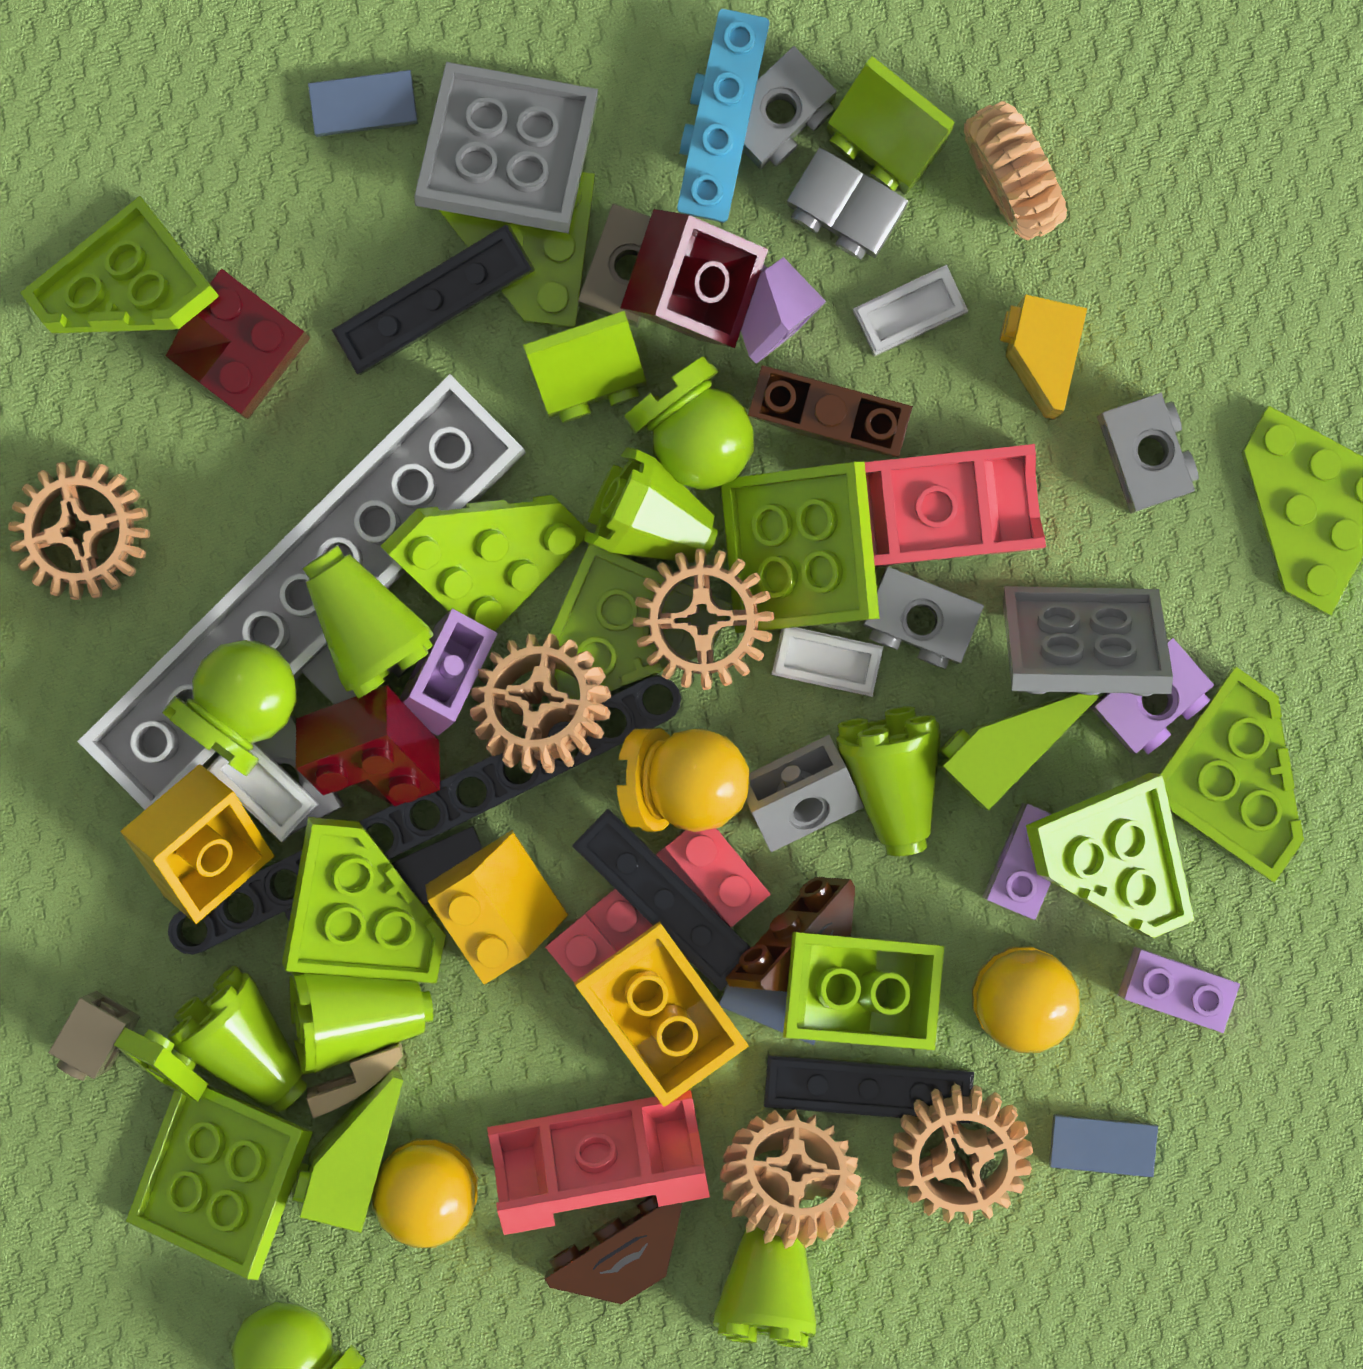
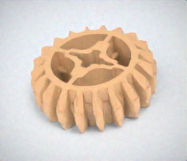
M1001 101L993 106L990 104L976 111L977 114L967 119L966 123H964L965 141L970 149L969 153L976 164V169L979 171L1000 214H1003L1008 226L1012 227L1015 234L1027 241L1038 235L1041 237L1051 232L1066 219V201L1061 194L1062 189L1056 180V174L1052 170L1039 141L1033 135L1030 126L1025 123L1022 114L1018 113L1014 106L1005 101Z
M78 460L75 467V476H72L67 463L60 462L56 465L58 480L55 481L47 471L41 470L37 474L39 481L44 486L41 491L30 484L23 486V492L33 499L29 506L21 502H14L12 509L26 515L24 523L14 521L8 525L10 531L24 533L23 540L10 544L11 551H29L30 555L22 559L18 566L22 571L32 570L36 566L39 567L32 579L34 585L42 586L53 577L50 585L51 595L60 596L64 592L67 583H69L70 598L72 600H81L84 584H87L90 595L93 598H100L103 591L101 580L104 579L112 590H118L121 588L120 580L115 574L118 569L130 577L135 575L136 569L134 566L126 562L129 554L136 558H145L146 551L133 546L134 538H149L150 530L134 528V521L143 520L148 517V511L144 508L130 510L129 506L139 499L140 493L132 489L121 495L119 492L127 481L126 477L121 474L114 476L107 484L108 466L99 464L95 468L92 477H90L88 462ZM77 488H90L99 491L111 502L116 512L107 515L89 514L84 506V502L79 499ZM62 495L63 501L60 502L62 514L60 520L56 525L44 529V532L40 533L41 520L45 510L56 497ZM77 517L81 522L90 524L91 530L83 533L84 542L82 544L79 539L69 537L68 530L76 527L75 519ZM119 528V538L114 551L103 564L97 566V545L103 535ZM67 545L71 548L75 560L80 562L82 573H69L60 569L48 558L43 548Z
M697 549L695 553L696 565L689 566L688 559L684 553H678L675 555V560L679 571L673 573L666 563H660L657 569L666 580L660 585L654 579L646 578L643 585L655 592L652 600L645 597H637L635 600V605L638 607L650 609L649 617L633 619L634 627L649 626L651 635L643 636L637 640L638 647H646L652 643L656 645L658 650L647 658L650 666L659 663L663 658L669 661V664L663 670V678L670 679L675 674L677 668L684 670L681 678L682 687L689 688L693 682L694 673L701 674L702 689L709 690L712 688L713 683L711 673L718 672L722 684L728 686L732 684V676L728 670L729 667L734 665L742 676L750 673L749 666L742 660L746 653L757 661L763 659L764 653L752 646L755 638L764 642L772 640V633L758 630L759 621L768 622L774 620V612L765 611L758 613L757 603L766 602L771 598L770 593L764 591L753 596L749 588L756 585L761 580V577L758 573H753L742 581L738 577L746 564L742 559H737L730 571L724 569L726 552L718 551L714 558V564L707 565L705 549ZM710 576L720 578L730 584L740 595L745 610H725L717 606L713 600L712 589L710 588ZM694 577L693 599L690 606L682 612L662 613L664 603L670 592L682 581ZM701 604L707 605L708 613L731 617L729 621H717V624L710 625L708 627V634H701L700 627L698 625H691V622L679 623L677 621L678 618H687L699 613ZM746 625L744 636L738 647L724 659L714 662L713 649L715 636L718 631L727 626ZM678 628L689 632L695 641L698 662L688 660L679 655L668 643L663 629Z
M549 633L545 638L543 646H540L536 636L528 634L525 640L526 648L519 649L515 641L508 640L507 649L510 655L503 659L500 654L491 652L490 659L495 665V669L493 671L482 668L478 669L479 673L477 676L486 686L471 688L470 695L480 704L470 709V716L474 721L481 722L476 727L475 733L480 740H489L486 746L488 752L492 756L503 753L502 761L507 767L512 768L521 760L523 770L526 773L532 774L536 769L538 761L541 760L545 772L553 773L555 769L554 759L561 758L567 767H573L574 758L570 754L573 750L578 748L582 754L590 755L591 748L585 740L587 736L595 739L603 738L604 732L602 728L594 721L610 719L611 713L608 707L600 703L610 699L611 692L607 686L599 685L606 678L602 668L592 667L594 658L589 651L577 654L578 646L575 641L569 639L559 648V640L556 635ZM555 669L570 674L578 681L580 700L570 699L567 693L557 691L558 682L554 677ZM533 670L527 682L521 685H512L520 676ZM542 696H547L550 703H542L539 706V710L534 711L531 704H539ZM502 707L511 708L514 714L523 716L522 725L526 729L525 739L511 734L504 728L501 716ZM565 721L570 722L557 734L547 737L550 729L555 724Z
M955 1083L951 1087L952 1097L944 1099L942 1093L934 1088L931 1092L933 1105L928 1106L924 1101L917 1099L913 1104L917 1117L911 1115L902 1116L900 1122L905 1132L894 1134L893 1144L899 1151L892 1154V1163L894 1167L901 1169L896 1175L899 1186H910L907 1195L912 1204L924 1199L923 1210L928 1216L935 1213L941 1207L943 1220L947 1223L951 1222L954 1218L955 1212H962L964 1222L970 1225L974 1218L973 1211L981 1209L983 1216L990 1220L993 1216L992 1203L996 1202L1001 1207L1008 1209L1011 1201L1007 1191L1022 1194L1024 1184L1019 1176L1030 1175L1032 1170L1031 1163L1025 1158L1033 1153L1031 1141L1024 1139L1028 1134L1026 1123L1023 1121L1015 1122L1018 1114L1017 1109L1013 1105L1000 1109L1002 1100L1001 1096L996 1092L991 1094L985 1101H982V1089L977 1085L973 1086L969 1097L962 1096L960 1085ZM959 1121L978 1122L992 1130L988 1131L986 1127L978 1130H968ZM942 1127L944 1133L942 1143L930 1150L931 1155L919 1160L925 1141L935 1130ZM953 1138L957 1140L959 1147L963 1148L967 1155L970 1154L971 1170L968 1169L965 1160H962L958 1153L954 1154L955 1145ZM1004 1149L1002 1160L997 1169L987 1179L982 1180L980 1174L982 1166L995 1158V1152ZM946 1178H955L963 1182L965 1187L950 1186L939 1181Z
M796 1109L789 1112L785 1120L776 1110L769 1113L765 1121L756 1116L749 1122L746 1129L741 1128V1130L736 1132L732 1139V1145L727 1147L723 1155V1162L725 1164L720 1171V1181L726 1183L723 1189V1200L735 1202L731 1209L732 1218L746 1216L749 1219L745 1225L746 1233L754 1231L756 1227L765 1231L763 1234L765 1244L771 1242L775 1235L781 1237L785 1249L791 1247L796 1238L805 1249L813 1245L817 1237L824 1242L832 1236L835 1229L839 1230V1228L846 1224L849 1219V1212H852L857 1205L858 1195L855 1193L861 1185V1177L854 1174L858 1166V1158L844 1156L849 1148L848 1140L835 1142L832 1139L835 1133L834 1125L825 1128L824 1131L816 1127V1114L809 1117L806 1122L799 1120ZM782 1150L780 1157H767L765 1161L754 1160L756 1156L764 1152ZM816 1196L827 1197L825 1202L817 1206L799 1208L802 1200H814Z

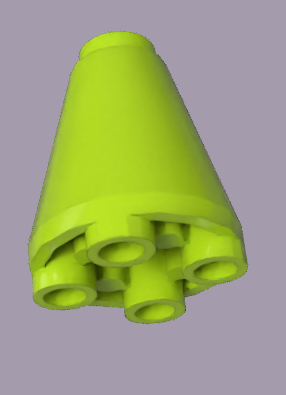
M338 545L302 568L309 577V580L305 583L339 680L347 692L353 690L357 698H361L384 682L383 678L389 674L387 669L398 663L401 670H405L429 653L427 650L433 646L429 639L434 635L429 626L350 554L344 556Z
M903 706L885 711V719L868 722L864 718H855L840 722L837 725L839 733L836 739L838 750L878 840L881 844L885 845L886 854L890 856H908L927 849L926 838L931 833L941 738L940 724L936 721V717L932 715L916 716L915 707Z
M232 966L218 977L213 984L215 990L202 1001L198 996H194L175 1013L174 1018L179 1023L170 1031L168 1038L175 1044L173 1048L178 1053L184 1055L259 1104L266 1107L271 1106L276 1112H281L302 1095L307 1087V1083L301 1078L302 1073L299 1064L254 979L248 973H242L237 966Z
M756 1227L754 1231L746 1233L745 1229L714 1313L713 1326L718 1327V1334L726 1336V1340L757 1343V1335H767L769 1339L777 1341L779 1346L808 1348V1338L815 1337L816 1319L805 1247L796 1238L794 1244L785 1249L781 1237L776 1235L771 1242L765 1244L763 1237L765 1231Z

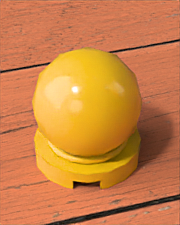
M662 728L634 729L625 738L619 753L618 760H628L626 785H617L620 810L627 825L630 827H640L641 831H662L670 823L676 828L692 832L719 828L742 809L747 798L749 767L746 760L728 737L699 728L677 732L670 736Z
M1032 946L1010 947L994 955L979 969L972 987V1009L981 1028L1000 1046L1018 1053H1040L1058 1045L1073 1030L1080 1011L1079 988L1071 971L1050 953Z
M416 1138L398 1146L379 1168L372 1193V1209L380 1227L395 1241L413 1248H435L453 1240L468 1225L478 1200V1176L471 1160L456 1145L447 1144L437 1139Z

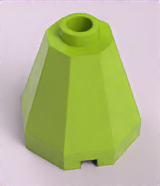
M626 447L620 456L629 461L624 468L614 464L608 471L589 511L587 522L596 525L595 534L585 531L584 541L611 553L676 561L675 555L682 552L687 557L688 562L691 563L695 561L697 549H705L706 554H708L715 543L718 532L713 527L714 515L683 484H680L656 458L638 449Z

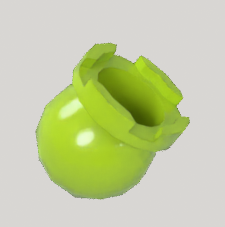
M704 356L671 377L677 384V387L660 399L658 395L654 397L650 393L624 415L630 424L629 427L635 434L644 429H647L648 432L653 431V453L656 459L680 484L699 490L714 488L734 481L745 468L754 452V432L745 407L730 393L710 388L712 383L709 380L718 371L713 364H709Z
M243 640L221 644L202 659L192 679L193 699L189 698L185 703L174 696L162 714L167 716L171 722L206 749L210 750L212 748L229 761L228 765L243 775L248 776L260 760L250 751L253 749L252 743L272 738L288 723L297 702L294 675L289 663L278 650L260 641Z
M274 1302L245 1318L231 1350L234 1369H359L365 1362V1358L359 1354V1351L353 1345H350L343 1353L340 1350L335 1351L332 1332L317 1313L296 1303Z

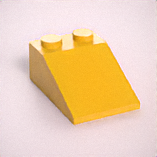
M660 921L574 982L577 989L663 1107L670 1104L749 1047Z

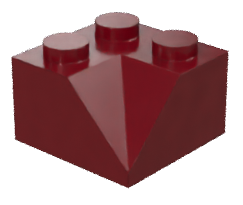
M653 209L620 308L699 341L735 348L768 249L691 215Z
M221 268L210 283L219 297L179 329L166 357L242 416L249 419L310 337Z
M387 685L374 689L361 698L355 696L296 718L295 768L322 795L340 791L356 784L389 804L398 806L440 791L439 740Z

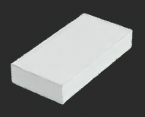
M947 265L853 308V313L875 357L967 314L968 309Z
M797 627L781 629L771 675L873 697L883 646Z
M252 743L253 749L250 751L260 760L248 776L243 775L228 765L229 761L220 755L207 770L232 789L241 804L281 842H284L320 804L256 743Z

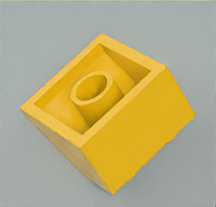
M1026 294L1017 306L1011 305L1009 311H1006L1000 341L1008 343L1006 358L1045 418L1056 419L1065 410L1087 308Z
M513 830L425 884L429 904L484 985L528 958L568 916L565 908Z

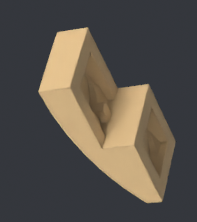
M401 1042L350 1060L353 1072L351 1074L307 1088V1102L312 1117L316 1118L344 1106L376 1085L403 1057Z

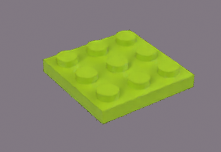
M848 462L737 477L734 481L721 485L729 571L737 559H742L746 564L738 577L744 581L749 575L758 573L761 580L749 588L753 596L764 591H768L771 596L768 601L757 603L758 613L765 611L774 612L775 618L768 622L759 621L758 630L766 631L880 619L865 462ZM731 586L733 610H745L740 595ZM746 625L734 626L735 633H745Z
M209 1085L198 1102L174 1090L126 1222L241 1277L258 1280L313 1132Z

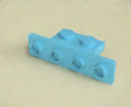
M721 9L718 12L705 75L696 73L690 104L699 105L695 125L685 124L679 154L688 156L677 210L681 214L722 223L728 220L769 29V20L765 17L727 9Z

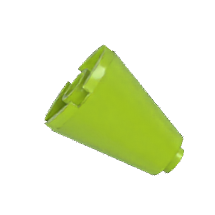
M291 972L292 975L289 976L291 1024H295L298 1040H294V1045L302 1074H315L425 1032V1022L433 1021L431 994L429 991H421L418 982Z

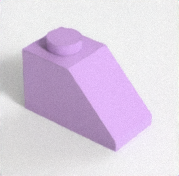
M784 257L769 268L763 264L741 329L748 355L756 364L792 337L826 302Z

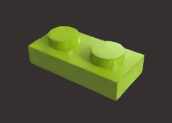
M124 1027L114 1043L115 1047L158 1082L197 1102L208 1086V1083L193 1071L196 1063L173 1049L174 1043L155 1031L147 1029L144 1036Z

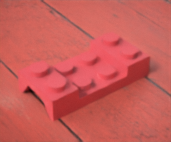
M1035 444L865 462L875 567L1046 548L1037 494Z
M717 828L699 832L684 830L656 853L730 927H733L771 895L769 890ZM614 888L549 942L545 948L572 981L576 982L653 925Z
M691 1090L686 1091L665 1107L655 1096L487 1127L499 1201L496 1202L504 1235L555 1226L554 1213L656 1195L658 1207L710 1198Z

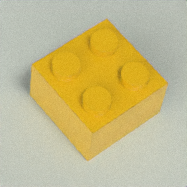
M201 764L197 765L120 831L163 896L195 924L201 921L275 857L234 791Z

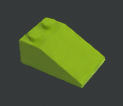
M871 56L830 118L826 131L832 135L829 143L839 153L852 161L856 156H859L873 168L869 175L874 180L893 191L899 188L907 194L945 147L955 122L876 58Z
M625 311L523 345L549 418L560 416L562 423L591 414L589 405L606 399L609 400L611 406H616L639 398L638 388L647 386Z
M1076 692L972 728L968 733L964 729H958L939 748V752L944 758L938 763V767L980 808L989 810L1099 696L1084 695Z
M793 932L783 1037L935 1050L945 946L919 942Z
M394 1066L376 1085L359 1096L311 1150L308 1163H301L291 1193H293L292 1201L298 1203L300 1218L359 1233L362 1232L403 1084V1077L398 1067Z

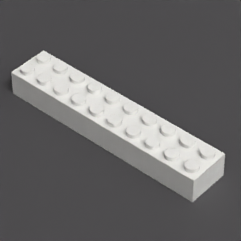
M449 374L77 742L146 810L197 765L201 764L207 768L220 755L212 748L210 750L206 749L171 722L167 716L162 714L174 696L185 703L187 699H193L192 679L202 659L221 644L243 640L260 641L278 650L289 663L296 680L302 674L301 670L327 645L305 583L309 580V577L302 568L338 545L344 556L350 554L389 589L406 571L385 552L381 545L418 508L438 507L442 511L466 508L467 503H476L526 453L524 448Z

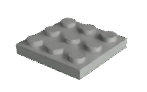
M446 62L414 195L415 206L569 233L598 101V89Z
M1004 586L1003 609L1012 691H1026L1031 694H1044L1047 692H1079L1084 695L1132 693L1137 696L1171 694L1173 673L1159 589Z

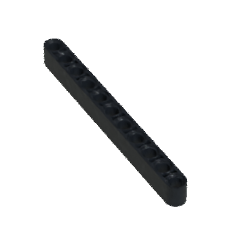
M655 676L647 678L611 696L607 701L600 703L608 708L613 707L621 710L626 717V728L620 736L615 738L603 735V738L595 739L587 736L585 740L591 748L590 755H584L579 751L577 756L574 757L573 767H567L562 760L557 758L554 759V772L546 773L540 760L531 778L525 783L518 784L510 781L506 776L505 764L502 761L503 753H501L500 755L490 756L440 781V791L417 798L412 802L403 803L398 806L392 805L359 822L366 831L375 823L385 824L391 829L394 836L393 844L388 851L383 852L389 860L624 743L625 738L634 729L654 728L670 720L680 708L681 696L679 689L673 681ZM657 684L667 687L673 696V704L670 710L661 715H654L648 712L643 704L645 691ZM565 721L555 724L550 729L547 737L557 734L570 722ZM467 777H477L486 786V798L479 806H468L459 797V786ZM421 800H430L439 808L440 820L433 829H422L413 820V809ZM302 850L255 873L206 915L202 920L207 927V936L201 944H192L183 936L182 925L187 916L181 911L175 914L168 927V936L175 949L184 954L194 955L201 953L292 908L294 898H284L279 895L275 890L274 880L277 873L283 869L291 870L298 876ZM237 892L248 895L253 901L254 911L251 918L247 921H238L229 913L228 902L231 896Z

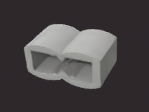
M819 147L788 198L787 205L795 210L791 216L795 222L814 233H818L821 227L831 231L839 237L835 243L837 247L849 255L862 260L865 253L874 258L877 257L906 209L908 200Z

